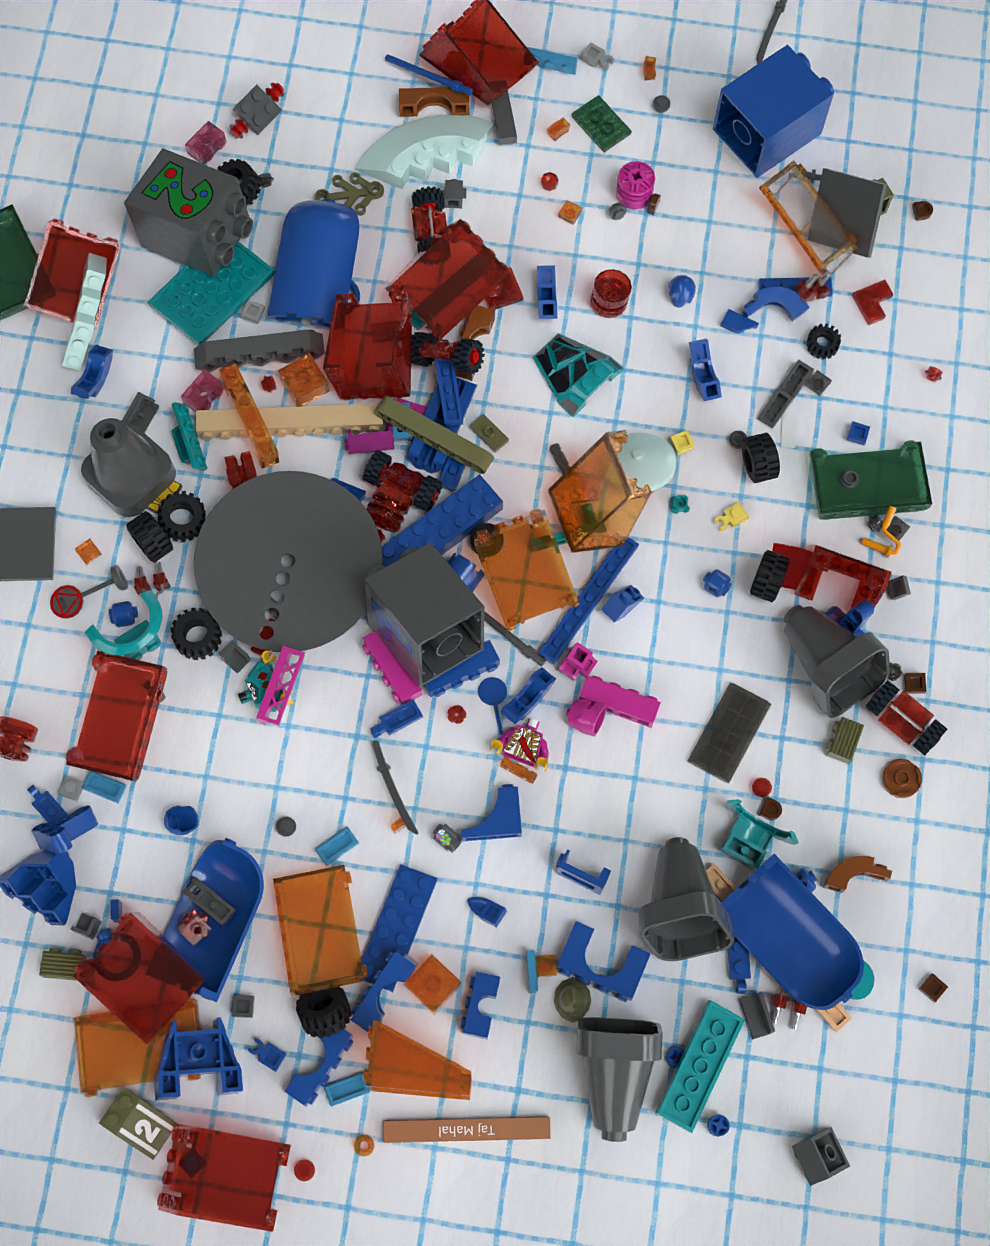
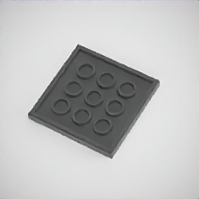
M823 168L808 240L871 258L887 184Z
M55 507L0 508V582L53 580L56 530Z

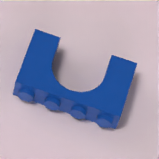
M575 921L556 969H559V973L566 977L571 975L577 977V981L589 986L591 983L597 986L596 989L602 993L608 994V991L616 994L615 998L623 1002L631 1001L651 953L632 945L625 963L618 973L612 976L597 975L591 971L585 959L586 948L594 928Z

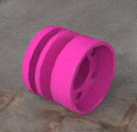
M632 161L623 165L619 170L616 196L618 201L626 208L633 210L642 209L650 203L655 184V173L651 166L644 162Z

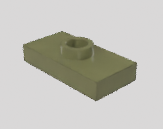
M484 414L470 425V428L495 453L509 442V438Z

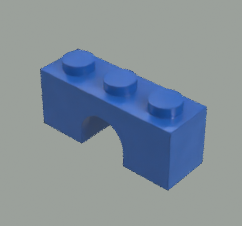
M476 972V976H471L469 988L473 990L471 997L467 996L465 1003L468 1013L467 1017H462L460 1029H464L463 1035L488 1039L492 1017L482 1015L478 1010V1004L484 998L496 999L500 983L499 976Z

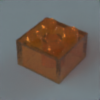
M310 353L278 370L281 383L297 407L304 406L330 391L327 379Z
M432 954L404 983V987L433 1015L438 1012L462 985V982Z

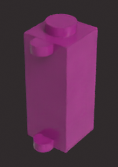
M388 425V431L353 435L350 429L347 430L348 439L344 440L346 451L349 450V454L395 449L392 425Z

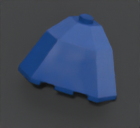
M43 850L29 856L0 875V888L11 899L16 897L24 902L22 906L32 913H41L45 921L50 925L64 926L68 920L76 889L73 861L67 851L55 854Z

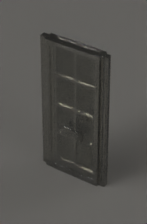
M730 682L687 762L729 784L767 714L771 703Z

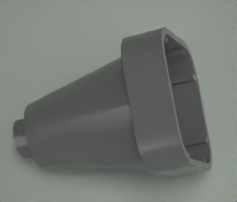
M107 418L99 421L91 430V453L84 459L81 473L90 489L119 515L124 517L139 515L175 480L176 469L169 455L139 428L127 426L119 419Z
M796 605L785 614L784 622L786 625L784 633L811 680L813 700L828 717L835 718L845 713L877 690L890 674L889 650L873 633L867 632L857 636L812 606L803 608L801 605Z
M682 837L667 840L665 846L658 852L651 903L642 906L638 911L641 938L654 955L664 961H681L730 948L734 944L732 918L715 895L697 847Z
M599 1017L578 1019L577 1054L583 1058L593 1124L595 1128L602 1130L603 1140L623 1142L627 1140V1132L636 1129L654 1061L661 1060L663 1032L659 1023L645 1020Z

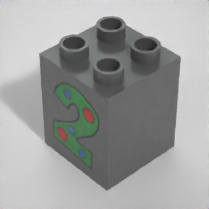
M164 148L161 149L124 201L142 247L214 277L222 265L228 266L234 257V247L241 238L246 239L250 235L253 227V220L249 217L246 207V198L242 195L237 177Z

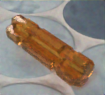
M504 757L501 761V768L509 769V772L522 779L525 778V781L531 784L535 782L537 773L529 772L528 768L517 762L513 763L507 757Z

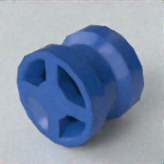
M715 1115L709 1119L707 1128L710 1134L720 1137L729 1131L730 1124L725 1116Z

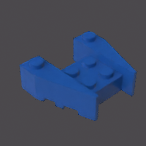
M221 1017L213 1020V1029L177 1032L176 1020L168 1025L154 1077L155 1101L177 1099L181 1096L179 1076L216 1073L217 1095L238 1094L242 1092V1069L236 1060L234 1049L230 1045Z

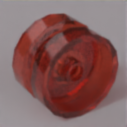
M250 451L240 454L242 465L238 464L237 458L234 455L224 457L227 467L226 473L232 489L257 477Z

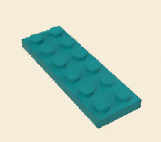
M708 1000L655 1111L656 1114L693 1133L743 1026L744 1019L717 1003Z

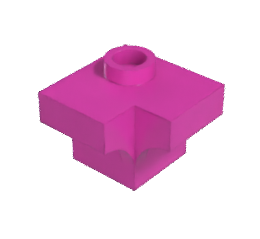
M577 642L572 646L557 670L572 680L578 674L587 678L598 661L592 656L593 652Z

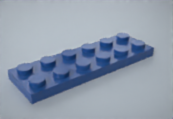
M400 864L355 978L374 985L376 980L373 978L380 968L382 970L387 965L385 960L391 951L395 953V951L400 949L405 954H409L438 878ZM397 981L387 983L383 989L394 992Z

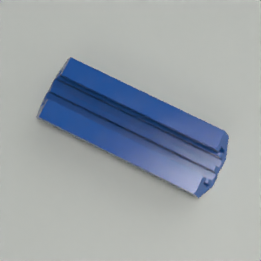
M456 378L464 420L478 385ZM437 384L424 416L445 427L439 386ZM461 425L449 426L445 428L458 434ZM414 438L408 453V458L417 469L425 470L431 474L443 470L448 458L444 453L417 438Z

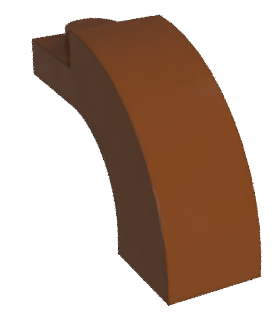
M856 856L836 866L826 878L823 888L843 893L847 888L849 880L855 876L863 875L887 882L891 879L892 871L888 870L885 865L876 864L874 866L875 857Z

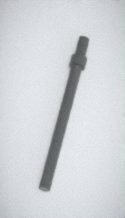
M484 612V621L523 651V655L528 659H533L541 667L545 664L546 660L535 652L536 649L531 645L527 646L488 613Z

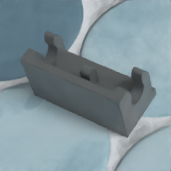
M138 391L122 422L127 426H135L145 433L158 411L159 405L154 403L155 400Z

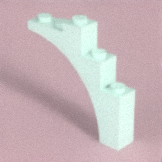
M92 253L88 254L74 322L62 362L64 367L78 371L81 370L95 327V316L106 276L107 258Z

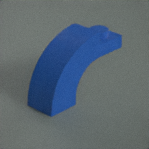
M555 265L537 266L539 319H558Z
M708 339L689 342L692 374L702 400L708 401L722 398L720 381L716 377L712 366Z
M95 345L89 351L84 373L71 387V394L86 399L90 396L96 397L109 373L113 356L112 349Z
M541 667L531 676L523 689L502 708L501 713L514 724L520 720L522 721L543 699L556 681V678Z

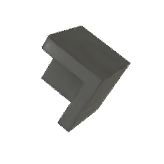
M232 640L219 653L221 660L236 673H239L251 661L249 655Z
M82 913L76 927L72 926L70 930L94 940L102 921Z

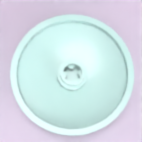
M648 433L627 434L615 439L604 450L601 457L602 474L611 486L620 491L633 494L652 492L663 487L673 477L676 470V455L672 446L661 437Z

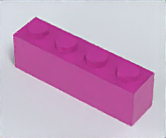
M376 631L363 637L364 645H362V648L367 656L371 654L374 659L371 661L376 671L380 670L383 676L381 678L386 687L390 686L393 692L391 695L396 703L400 702L401 705H404L423 695L421 687L419 688L383 643Z
M594 675L592 677L587 676L579 699L592 700L593 705L596 702L606 704V712L652 728L661 704L653 696H642L634 689H623L617 683L610 682L609 684L604 682L602 678Z

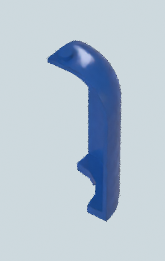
M326 199L302 201L289 210L282 229L268 317L282 322H301V319H310L311 324L331 329L344 327L359 238V219L353 208L336 203L334 200Z
M228 838L216 840L205 849L196 862L185 887L187 888L191 884V880L195 876L237 912L222 927L201 908L181 894L145 974L169 985L176 986L180 984L182 985L181 990L194 995H200L202 998L217 1002L261 902L264 890L263 875L257 861L247 851L235 846V841ZM197 888L193 894L197 895L201 890Z
M774 853L722 902L732 918L733 934L779 985L799 1003L817 1010L831 1009L841 1001L846 1003L853 996L851 992L859 984L863 976L864 961L860 947L849 931Z

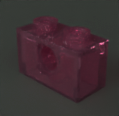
M207 121L185 144L188 155L199 163L205 164L213 158L218 150L225 146L227 141L225 133L210 121Z
M204 369L181 395L183 404L195 413L197 410H209L212 402L223 393L222 381ZM202 392H208L204 396L200 395Z

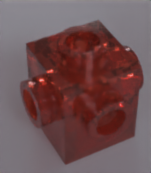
M195 909L186 913L177 925L179 932L193 946L200 939L206 938L210 932L209 930L212 929L208 923L210 919L202 911L198 913Z

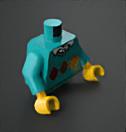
M272 650L264 651L262 658L247 675L245 683L248 690L238 693L242 704L253 700L256 709L260 708L274 671L272 664H269V662L276 661V656L269 658ZM283 689L278 691L275 699L276 702L284 699L285 692H283ZM289 700L287 705H293L294 701ZM276 707L271 710V712L278 711Z

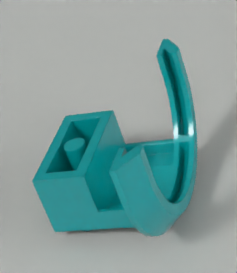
M152 590L140 594L149 608V622L147 619L116 638L114 640L115 643L103 638L93 624L85 631L91 643L98 650L106 654L124 655L129 664L139 661L145 653L156 650L159 644L162 643L157 635L162 623V608Z
M728 800L725 803L738 818L719 850L753 871L759 868L767 854L766 850L773 837L792 845L799 843L793 831L780 830L758 819L740 805L741 800Z

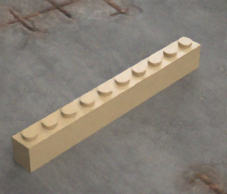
M378 404L196 411V432L198 438L203 440H211L212 438L230 439L231 437L246 439L251 436L266 438L268 436L285 437L287 435L304 436L305 434L321 436L328 433L340 435L347 433V430L350 429L352 434H360L361 432L372 433L384 431L383 420L374 413Z

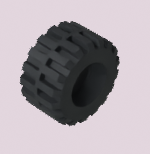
M230 159L228 163L225 161L222 166H218L217 169L219 171L237 177L238 180L242 179L240 188L242 195L246 198V207L248 204H253L252 201L258 198L257 194L261 191L259 188L261 187L260 178L246 161H241L240 159H236V161Z
M765 432L745 437L742 442V456L750 479L754 483L778 478L780 460L774 440L769 433Z
M175 491L174 495L168 494L166 499L163 498L161 505L158 507V523L169 539L172 537L175 542L180 539L182 543L186 539L191 541L194 536H199L206 517L203 502L200 503V498L198 496L194 498V494L191 492L187 495L186 491H182V494H178V491ZM177 509H185L192 514L193 519L187 524L180 525L173 522L170 515Z
M144 511L126 524L128 532L150 561L155 563L173 550L171 540L149 512Z
M770 550L765 551L753 580L750 595L769 602L776 600L790 563L789 557Z
M191 608L189 612L187 609L184 610L183 615L179 613L177 615L178 620H174L172 623L174 627H171V638L179 653L185 655L188 659L192 657L193 660H198V657H201L203 660L206 659V655L211 657L213 650L217 652L219 649L218 644L221 645L222 642L220 638L222 637V632L219 624L214 620L209 611L205 612L203 608H199V611L196 608ZM202 626L207 629V633L202 640L197 642L186 640L188 631L193 627Z
M321 982L319 985H312L311 988L304 990L305 993H301L300 999L296 1001V1012L303 1030L314 1038L316 1036L318 1038L327 1036L328 1038L334 1033H340L339 1030H343L346 1027L345 1024L350 1022V1017L352 1016L351 1007L344 989L340 988L338 984L334 985L333 982H328L327 984Z

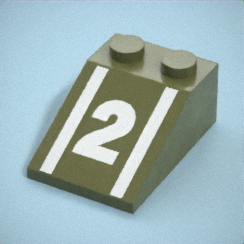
M123 1087L99 1122L104 1128L152 1160L155 1159L178 1125V1123L125 1087Z

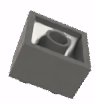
M832 1127L792 1145L795 1157L798 1159L810 1186L829 1179L850 1167Z

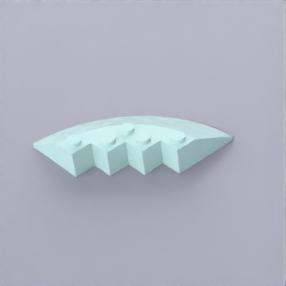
M437 115L408 122L377 140L361 157L355 166V170L403 189L409 176L426 182L433 168L450 174L457 160L473 167L495 123L465 115Z

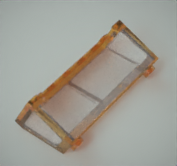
M793 160L761 185L759 189L790 229L817 270L822 275L827 271L833 274L858 249L855 244L857 239L851 232L848 234L805 176L807 171L801 163L797 165Z

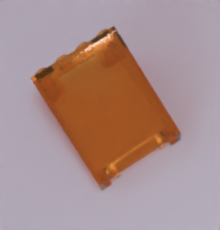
M626 430L606 432L548 489V494L572 553L624 546L652 493L649 485H645L644 488L638 487L636 485L637 478L627 479L617 455L623 448L622 443H626L629 438Z
M535 509L526 517L520 515L514 517L510 523L505 524V522L494 525V529L488 531L487 529H482L476 532L477 535L474 536L475 548L507 632L516 629V624L518 623L523 624L527 619L554 609H563L566 605H570L571 608L580 605L545 509L542 511Z
M373 1020V1026L369 1025L368 1038L371 1042V1047L366 1049L365 1060H369L368 1069H364L363 1082H367L366 1086L371 1087V1091L470 1101L472 1072L379 1021Z

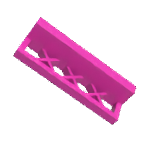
M282 646L256 717L258 723L280 725L304 660L305 652ZM291 655L299 656L298 662L289 666L288 663ZM290 671L292 675L291 681L283 684L282 680L285 672ZM283 689L285 692L284 699L276 702L275 699L278 691ZM274 707L279 712L276 720L269 718L270 712Z

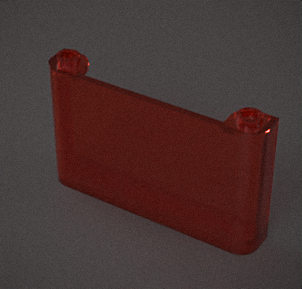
M97 651L92 659V666L97 671L77 747H72L71 750L67 751L66 765L136 782L140 777L167 678V668L162 665Z

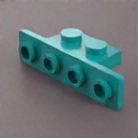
M174 402L171 405L178 426L171 431L181 462L186 464L191 462L193 469L205 471L208 469L206 459L203 456L189 409L185 404Z

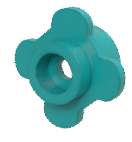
M677 495L670 498L672 503L671 511L674 514L689 512L690 507L688 506V497L686 495Z

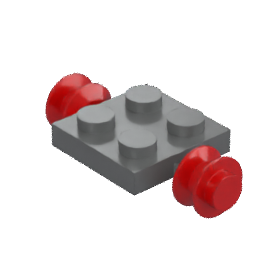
M272 82L270 84L271 89H265L266 93L256 84L232 109L242 119H235V125H229L230 133L235 138L242 139V133H248L247 125L259 135L282 111L275 103L279 101L278 96H284V89L279 83L275 84Z

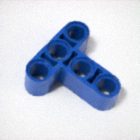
M862 600L851 608L847 614L837 606L830 607L823 614L857 636L864 634L860 628L872 616L874 607L868 600Z
M87 805L53 824H39L31 831L40 849L61 854L72 848V840L95 828L98 822L91 806Z

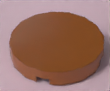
M897 759L885 767L882 773V783L890 795L896 798H908L919 790L922 784V774L920 769L911 761Z

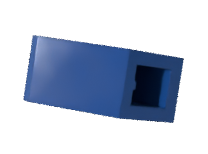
M630 585L614 593L601 610L615 623L624 618L644 597L637 588Z

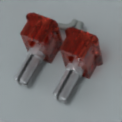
M827 271L822 277L815 273L808 280H802L795 286L804 302L812 301L815 297L817 300L827 297L830 290L825 282L831 277V272Z
M161 562L155 563L157 574H153V585L159 591L155 594L157 599L158 595L171 587L165 572H163ZM136 567L138 578L134 579V589L140 595L152 589L146 576H144L143 567Z
M782 990L780 994L774 993L771 995L773 997L771 1020L774 1024L778 1022L781 1008L785 1009L787 1002L790 1000L782 995L787 993L785 990ZM792 999L791 1011H793L790 1028L797 1030L801 1014H806L807 1006Z

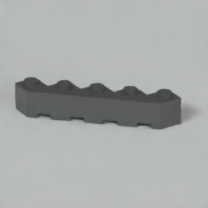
M314 330L205 341L194 348L195 369L209 373L220 366L237 370L246 363L262 367L272 360L288 364L298 357L314 361L325 354L323 334Z

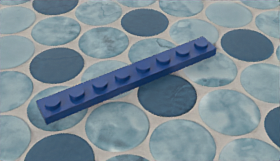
M625 534L622 535L538 654L553 665L556 664L637 550L639 543Z

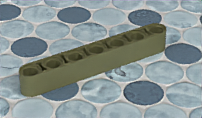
M384 396L374 410V413L382 420L480 474H485L494 460V456L487 450L389 396Z

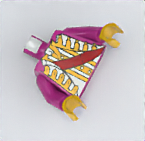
M529 718L526 727L517 724L515 728L508 729L497 740L492 741L489 750L491 751L492 748L497 749V755L502 750V756L534 767L536 770L539 766H543L545 768L544 771H547L549 750L547 741L543 739V734L537 731L539 721Z

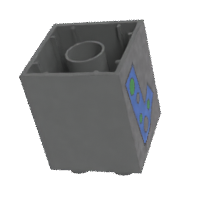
M431 542L419 549L411 547L400 556L398 561L387 567L379 565L368 573L365 578L368 624L376 631L383 643L419 688L484 650L485 606Z

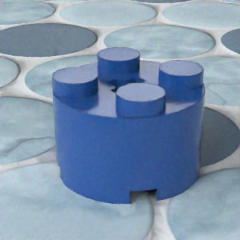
M453 553L447 562L472 592H474L485 576L481 569L479 572L475 570L476 565L462 555L458 554L457 556L456 553Z

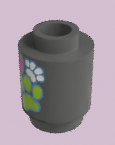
M446 823L443 826L439 824L433 831V839L447 851L450 850L453 853L462 843L460 835Z

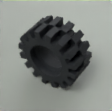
M825 323L824 327L822 324H819L818 327L814 326L808 335L807 350L808 352L812 351V356L816 354L817 359L822 356V360H825L826 356L829 359L839 349L841 334H838V329L833 330V325L829 328V324ZM826 337L830 340L831 344L826 347L821 346L817 343V338Z

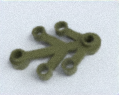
M357 172L350 175V182L352 184L345 181L341 175H335L332 178L333 185L335 187H342L347 191L329 193L326 189H319L315 193L316 200L321 198L330 200L347 199L343 205L352 207L360 196H366L361 203L355 206L356 214L362 216L366 213V207L373 199L383 196L384 187L377 181L368 182ZM358 184H360V185L363 186L364 188L358 189V188H356V187L353 186V185H358Z

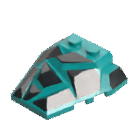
M559 333L533 356L540 372L548 381L549 388L556 395L557 402L572 417L586 406V399L605 381H612L624 370L611 356Z

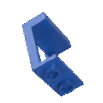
M567 849L565 854L561 853L556 863V868H558L557 874L601 895L611 870L604 867L599 878H596L566 863L570 850Z

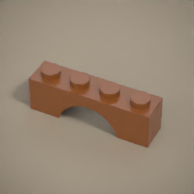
M450 87L399 88L400 117L418 116L422 109L433 105L448 109L452 115H470L469 95L452 91Z
M474 304L473 310H469L467 315V326L464 325L462 328V339L474 340L478 336L490 334L495 321V310ZM455 367L457 377L470 381L473 380L475 374L459 372L457 367Z

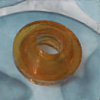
M361 1135L356 1138L354 1150L358 1155L365 1157L374 1151L375 1143L370 1136ZM362 1142L368 1143L366 1150L361 1149L360 1145Z

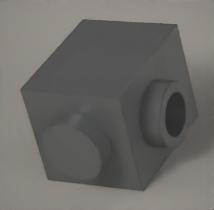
M445 180V208L462 209L463 199H466L467 188H463V180Z

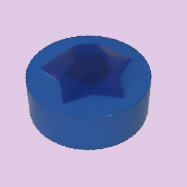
M674 1047L667 1053L666 1061L670 1067L676 1069L684 1052L682 1048Z

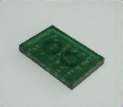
M599 95L571 114V117L604 153L632 133V130Z

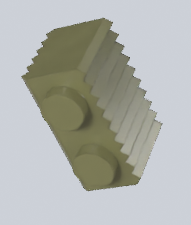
M842 717L839 722L835 721L832 732L835 734L833 739L829 738L826 745V750H829L827 756L850 764L864 725Z
M50 948L49 951H43L39 976L52 979L84 980L87 956L82 954V951L70 950L69 953H61L62 949Z

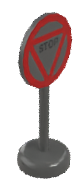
M114 565L110 569L112 579L82 593L74 586H61L51 596V610L60 618H72L82 609L83 597L115 583L119 590L124 591L128 589L125 575L118 565Z

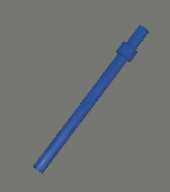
M389 54L385 56V61L448 86L452 91L462 92L469 96L473 93V89L464 86L462 82L452 81Z

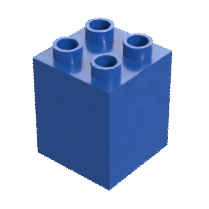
M787 44L721 89L713 130L754 176L758 178L822 134L834 96L833 86L827 78H819L811 70L810 62L803 53L799 52L796 54Z

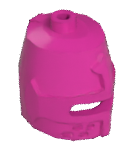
M577 699V701L573 702L571 708L567 709L568 725L581 733L595 737L605 718L606 704L596 702L593 705L592 700Z

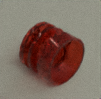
M615 269L604 270L597 275L590 297L591 307L595 313L605 318H615L626 310L632 289L628 276Z
M379 484L372 495L373 501L368 503L366 510L370 514L375 526L386 531L398 532L401 524L404 522L402 515L408 514L413 503L412 499L397 488Z
M0 716V734L2 735L0 736V757L11 761L27 762L29 755L26 753H30L32 748L24 743H33L39 729L27 722Z

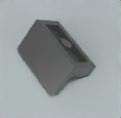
M759 992L756 995L740 999L752 1040L773 1034L775 1029L763 993Z

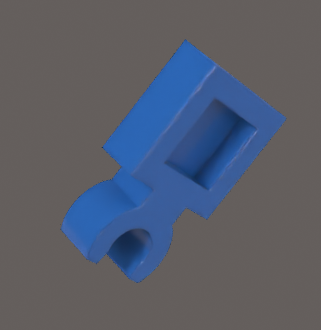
M255 1038L254 1041L259 1044L258 1050L254 1051L249 1048L248 1051L253 1055H261L258 1061L277 1072L287 1054L270 1043L265 1048L263 1042Z

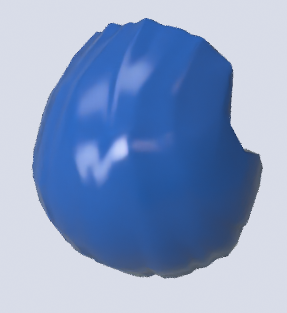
M677 275L670 281L668 286L671 297L687 303L692 302L696 286L687 275Z
M177 805L165 813V828L174 835H187L198 827V814L191 806Z

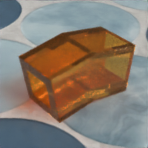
M645 57L643 67L644 81L655 80V57Z
M563 117L547 129V133L556 141L562 135L569 132L570 124Z

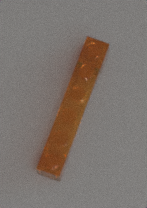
M237 364L219 369L222 386L243 422L261 468L279 463L278 450Z

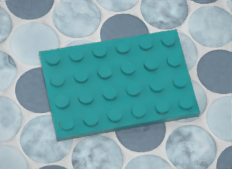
M239 241L234 247V257L228 266L222 265L215 277L186 265L148 301L149 306L197 345L207 341L275 275V270Z

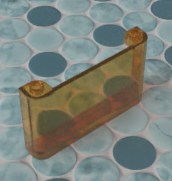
M345 865L273 879L291 996L364 982L365 977L368 976L366 964L362 965L348 884L352 883L350 871L346 872Z
M185 999L75 1017L74 1027L80 1094H85V1097L97 1096V1092L102 1089L154 1081L168 1025L176 1020L177 1032L201 1030L198 1000ZM200 1075L179 1076L188 1077V1081L201 1079Z

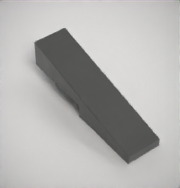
M506 81L489 83L499 145L517 143V133Z
M798 359L757 419L773 429L814 373V369Z

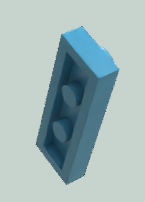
M527 47L525 64L556 70L566 74H576L578 58Z

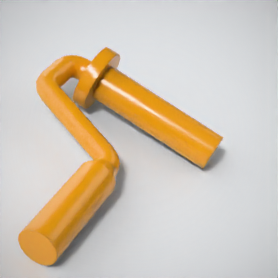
M889 506L884 517L882 532L896 544L895 550H892L893 545L887 547L865 537L862 541V545L886 554L887 558H889L890 554H898L901 548L900 541L886 530L897 509L893 506Z

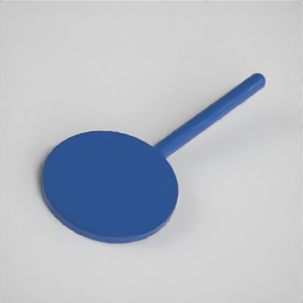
M489 677L480 683L478 695L483 703L494 706L499 735H501L503 730L497 705L506 698L507 688L501 679Z

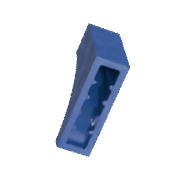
M513 784L502 785V788H498V798L492 813L479 825L462 830V842L522 837L518 786L514 787Z

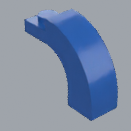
M773 286L757 291L753 295L756 302L753 300L748 302L744 306L745 309L742 314L748 318L764 306L775 305L781 307L790 319L794 321L810 307L795 291L785 287Z

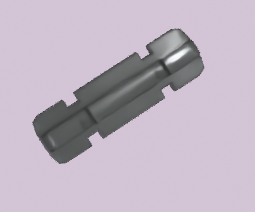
M558 443L551 445L550 451L554 455L559 469L562 470L563 476L567 478L573 475V470L568 465L569 463L563 451H561L560 445Z

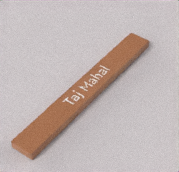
M550 1117L384 1121V1143L551 1139Z

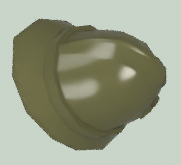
M574 977L562 981L556 988L554 996L556 1010L562 1018L571 1023L583 1018L591 1004L590 990Z

